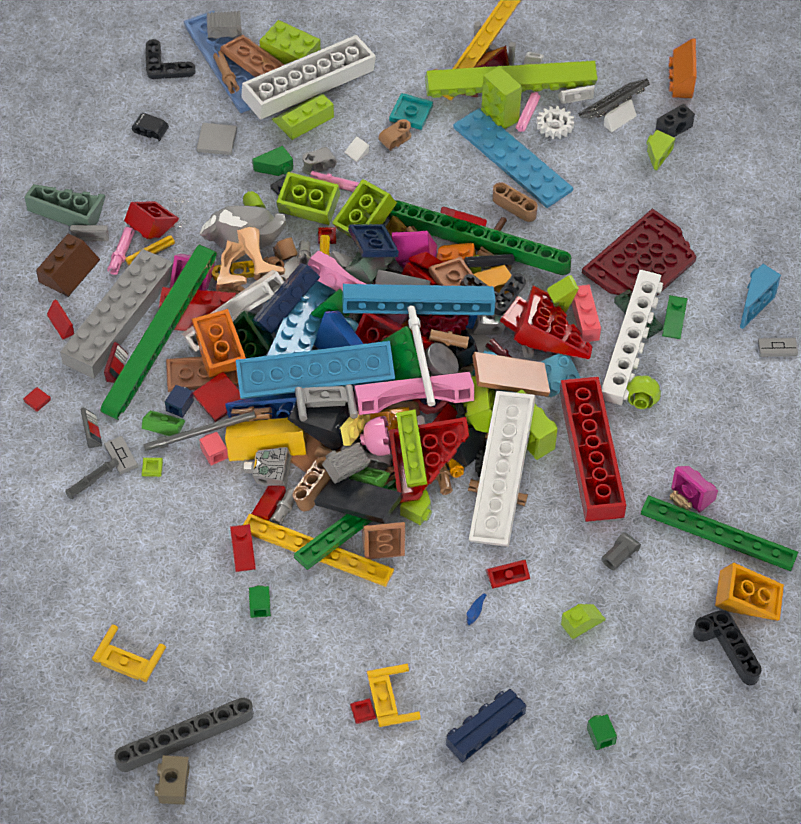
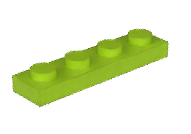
M416 410L398 412L396 416L407 487L427 484Z

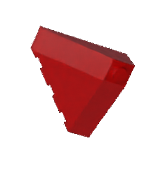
M533 285L517 325L514 340L529 348L584 359H590L593 348L589 342H583L580 337L582 333L575 324H568L566 313L560 306H557V308L554 306L549 293Z
M466 417L418 425L427 484L407 487L399 429L389 430L397 492H401L403 496L400 503L419 500L426 487L432 484L440 474L442 467L456 454L457 448L461 443L468 439L469 431Z

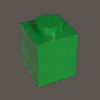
M257 585L249 587L250 618L271 617L269 586Z
M608 714L603 716L595 715L588 720L586 729L596 750L616 744L617 734Z

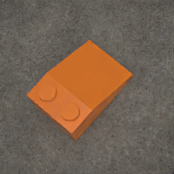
M225 309L193 318L194 331L208 377L217 376L221 372L228 373L237 370L236 360L246 359L229 310Z

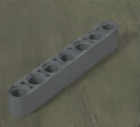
M245 697L238 698L126 744L115 751L116 766L122 772H129L158 760L163 755H170L247 723L253 718L252 702ZM241 709L248 710L246 712H239ZM222 717H228L227 720H220ZM202 725H208V726H209V727H207V728H205V729H201V728H200ZM183 733H188V734H189V735L186 736V737H181V736H180V735L183 734ZM164 741L169 742L167 745H161ZM142 750H149L147 753H140ZM123 758H130V759H129L128 761H126V762H121V761H120V760L123 759Z

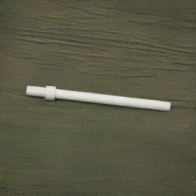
M409 306L407 308L410 318L408 323L414 337L428 406H434L436 403L419 329L421 327L420 319L416 315L415 306Z

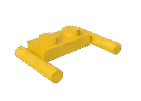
M111 624L92 660L97 663L100 662L102 666L121 674L147 682L166 646L159 643L151 659L147 660L109 645L119 629L116 625Z
M408 663L367 671L379 727L421 720L419 711L398 715L389 675L409 672Z

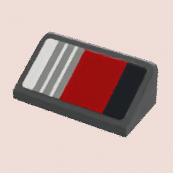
M82 407L80 410L88 448L102 446L96 415Z

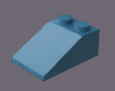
M764 263L759 268H755L750 274L751 281L747 287L749 290L740 324L742 329L776 297L781 275Z

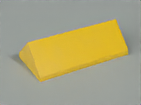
M288 418L246 421L226 427L225 441L229 461L255 460L257 451L283 447L288 448L291 456L307 455L305 431L287 420Z

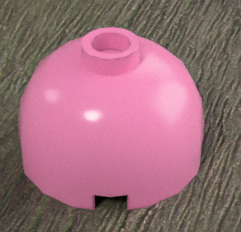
M385 416L376 417L368 421L364 427V434H360L362 446L366 445L368 451L373 455L385 456L392 454L389 431L387 427L385 428V426L389 425Z

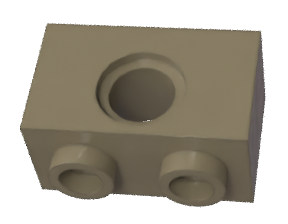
M163 755L162 763H158L157 776H160L159 783L155 784V796H158L159 803L185 805L190 769L189 757ZM170 778L177 779L172 783L167 782Z

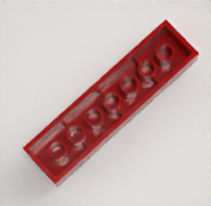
M599 377L561 380L559 394L585 522L624 518L627 505Z

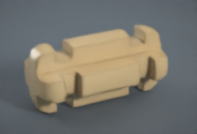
M675 490L671 493L669 499L674 500L673 503L686 510L692 508V503H688V499L682 494H678V491Z

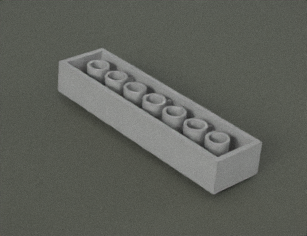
M142 249L60 351L62 363L95 379L107 363L113 343L117 342L119 345L123 343L161 294L162 287H166L169 284L173 262Z

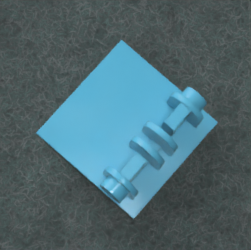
M556 354L541 361L545 363L550 397L559 394L561 380L581 378L569 355Z

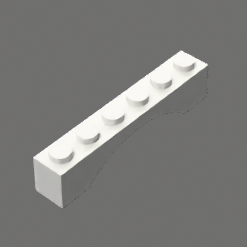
M272 270L212 313L228 309L232 321H234L244 310L250 311L269 300L284 281L277 271ZM192 326L184 331L182 336L191 349L196 352L199 350V345L194 327Z

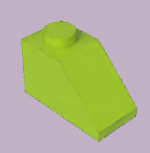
M659 130L650 135L646 142L648 145L647 153L654 170L657 171L674 149L675 144L674 137Z
M427 488L423 491V495L419 500L401 504L400 516L419 525L424 520H429L432 510H430L431 501Z
M578 604L562 613L561 626L573 640L606 619L594 604Z

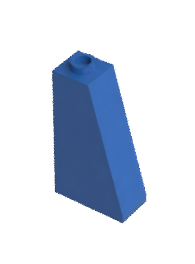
M328 311L324 313L316 335L317 338L314 342L315 347L320 350L363 344L341 312Z

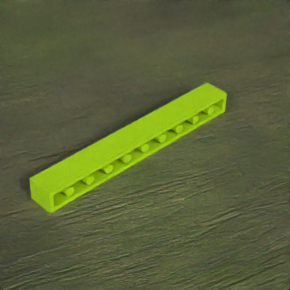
M595 60L500 66L522 86V92L526 90L537 92L543 89L554 91L560 88L575 89L579 86L595 85L598 80ZM499 66L426 71L425 85L427 96L439 98L442 95L455 97L459 94L472 96L476 93H482L483 75Z

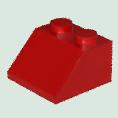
M156 201L130 202L124 222L129 224L133 230L140 232L142 237L152 239L160 238L178 222L179 218Z

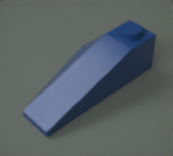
M287 393L228 402L225 404L228 418L240 415L231 414L232 409H248L252 406L254 408L271 407L272 413L264 414H272V419L288 418L296 401V394Z

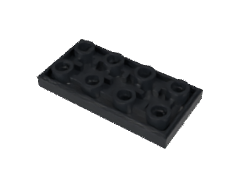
M347 478L336 484L330 479L314 502L315 506L384 524L403 496L401 492Z

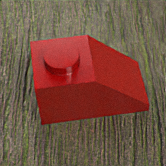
M250 524L231 526L230 531L236 572L255 570Z

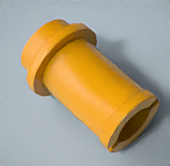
M451 459L447 463L450 475L454 478L461 477L464 474L463 465L456 460Z

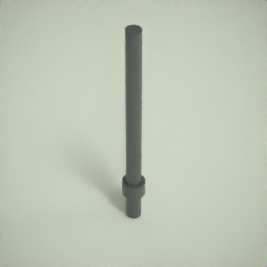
M251 411L168 437L161 436L157 438L158 440L143 444L145 451L158 447L162 449L178 441L255 419L256 414L255 411Z

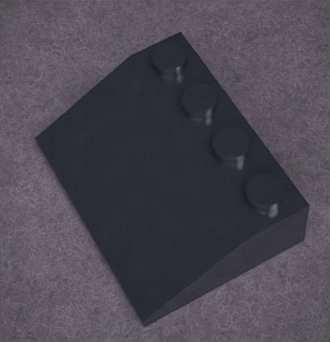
M295 401L287 420L332 451H336L343 445L340 427L350 417L348 402L345 403V406L306 407L307 420L300 421L297 401Z

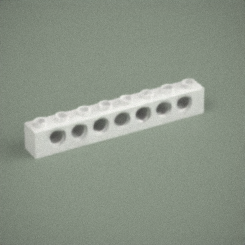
M644 270L639 271L602 386L603 399L606 402L622 406L623 401L628 400L629 391L626 388L628 382L635 377L633 369H637L640 358H637L638 353L642 354L645 343H642L643 338L647 339L649 333L647 325L652 323L654 316L652 309H656L659 300L656 296L657 293L661 294L663 283L660 282L661 275Z

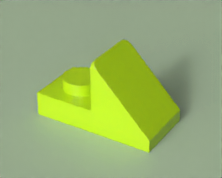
M572 275L566 276L547 288L556 308L560 306L564 312L568 311L579 290Z

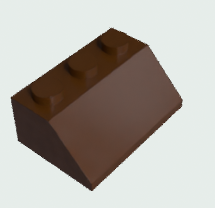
M68 233L36 269L38 282L69 297L97 265L100 258L82 239Z

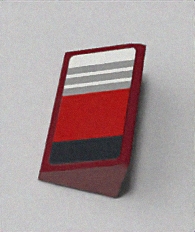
M114 342L104 370L105 381L115 383L128 357V353L117 342Z

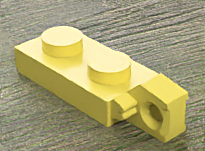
M358 414V417L355 419L349 417L340 427L344 446H351L362 433L366 423L370 421V414Z

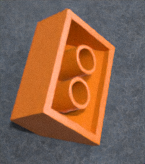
M695 38L675 48L672 57H669L668 66L672 67V69H669V79H672L669 82V92H672L673 98H693L697 77Z

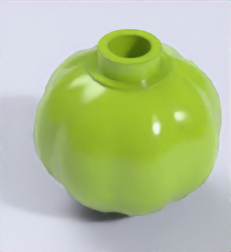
M635 376L628 382L626 388L629 391L627 401L636 408H651L660 400V386L650 376Z

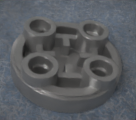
M434 343L426 349L425 357L431 376L455 374L458 372L457 358L448 347L440 343Z

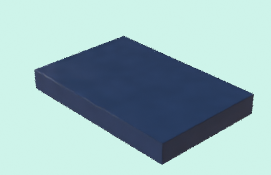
M383 224L349 225L348 231L362 257H398L399 251Z

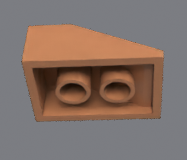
M405 522L364 526L362 529L364 557L379 559L405 556Z

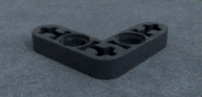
M156 39L146 42V73L150 79L192 77L196 73L195 64L192 62L162 63L160 42ZM151 58H157V59H158L157 61H154V62L150 61ZM174 69L175 72L168 73L167 70Z
M519 273L513 274L499 293L494 290L496 300L494 314L503 315L526 285V279L523 275ZM472 274L464 276L460 283V286H470L467 284L468 282L472 283L471 286H488ZM515 281H518L519 283L516 287L512 286ZM504 291H509L512 297H507ZM501 301L504 302V304L501 306V308H499V307H498V304H499Z

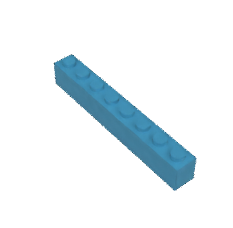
M343 284L342 289L343 313L408 314L407 308L415 306L416 314L494 315L496 302L493 286Z

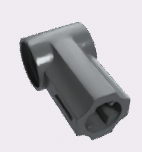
M623 532L615 541L614 546L602 556L601 561L609 569L615 571L628 557L632 558L631 555L635 551H639L641 544L629 534Z

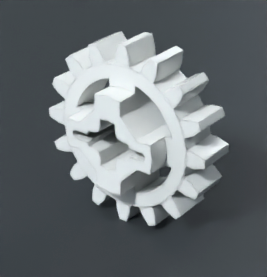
M550 106L549 110L544 108L543 113L539 112L537 117V129H540V134L545 133L546 138L549 135L552 136V139L555 136L561 139L562 135L567 137L568 133H572L574 128V116H570V111L565 112V108L559 110V106L556 109Z

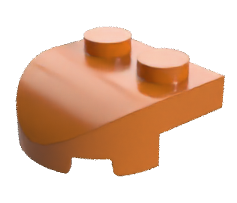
M473 243L442 245L438 248L437 258L443 262L459 257L464 260L465 257L476 256Z

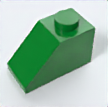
M283 145L252 159L254 172L280 176L294 170L293 158Z
M338 289L311 312L312 316L323 319L324 313L328 311H339L344 318L349 316L350 313H343L342 290Z
M669 295L662 336L681 339L688 298Z

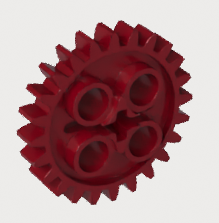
M416 314L420 319V333L427 339L430 337L431 329L447 333L451 331L452 334L461 335V330H466L469 320L468 315Z

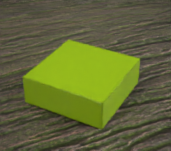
M143 458L142 476L162 477L163 458Z

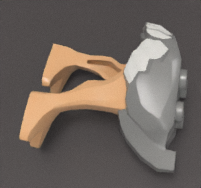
M235 205L227 206L211 215L209 220L202 226L200 236L209 242L214 241L219 247L224 249L221 255V270L217 279V291L242 292L244 290L241 285L247 283V278L231 275L229 270L231 265L245 254L254 263L255 280H259L272 270L277 271L279 275L285 274V268L264 262L260 252L261 249L272 244L280 236L286 225L285 214L276 213L273 217L263 207Z

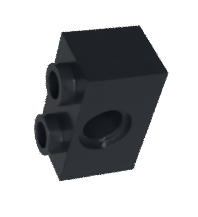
M682 104L657 118L655 132L659 130L667 135L676 137L693 127L695 113L685 104Z

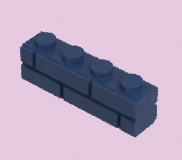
M300 263L253 318V321L265 332L273 334L283 318L289 315L300 302L301 297L306 295L320 276L309 265Z
M508 689L506 692H499L492 703H485L474 717L472 715L468 716L463 721L461 727L458 729L453 728L447 733L446 746L462 763L526 714V704L518 698L512 689Z

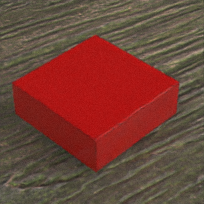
M318 227V244H320L321 235H328L330 237V244H336V227Z
M36 387L23 400L38 412L51 401V398L40 388Z
M370 698L350 703L355 724L376 719Z

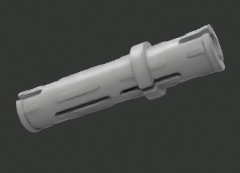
M304 239L299 243V251L297 253L299 254L297 255L298 264H308L311 258V244L308 240L305 242Z

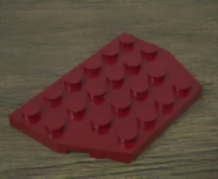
M652 208L584 266L582 274L608 293L631 298L640 270L661 275L660 282L663 283V291L693 265L697 257L694 251L690 249L689 242L683 237L681 228Z

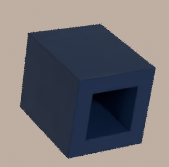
M175 385L165 400L166 411L183 418L194 402L193 391L187 387Z

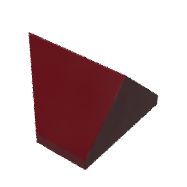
M506 45L485 53L473 68L509 66Z

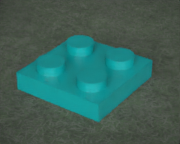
M401 93L389 116V121L396 123L399 120L405 119L411 123L412 128L422 130L433 108V101Z

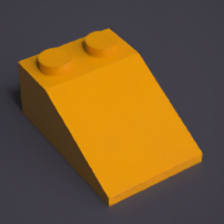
M733 562L720 570L715 606L732 613L779 621L784 584Z

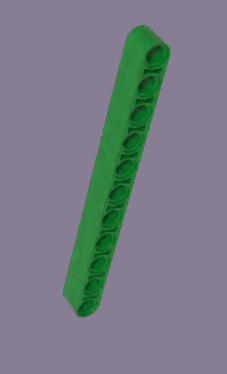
M395 200L397 204L389 214V219L392 216H397L407 228L414 226L417 231H428L430 235L458 244L473 243L474 248L477 250H481L480 248L483 246L494 255L513 254L516 262L558 275H567L571 272V254L557 248L399 200Z
M200 244L196 247L103 401L100 409L101 413L119 420L120 414L125 412L217 257L216 251Z

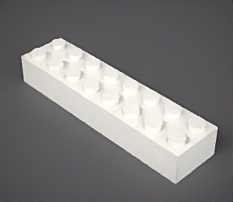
M355 35L243 82L241 98L261 120L374 71L376 56Z

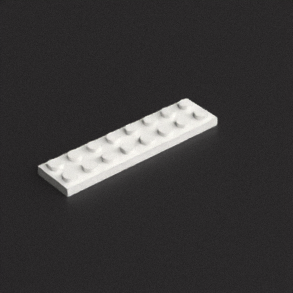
M496 391L470 529V542L509 547L535 405V395Z

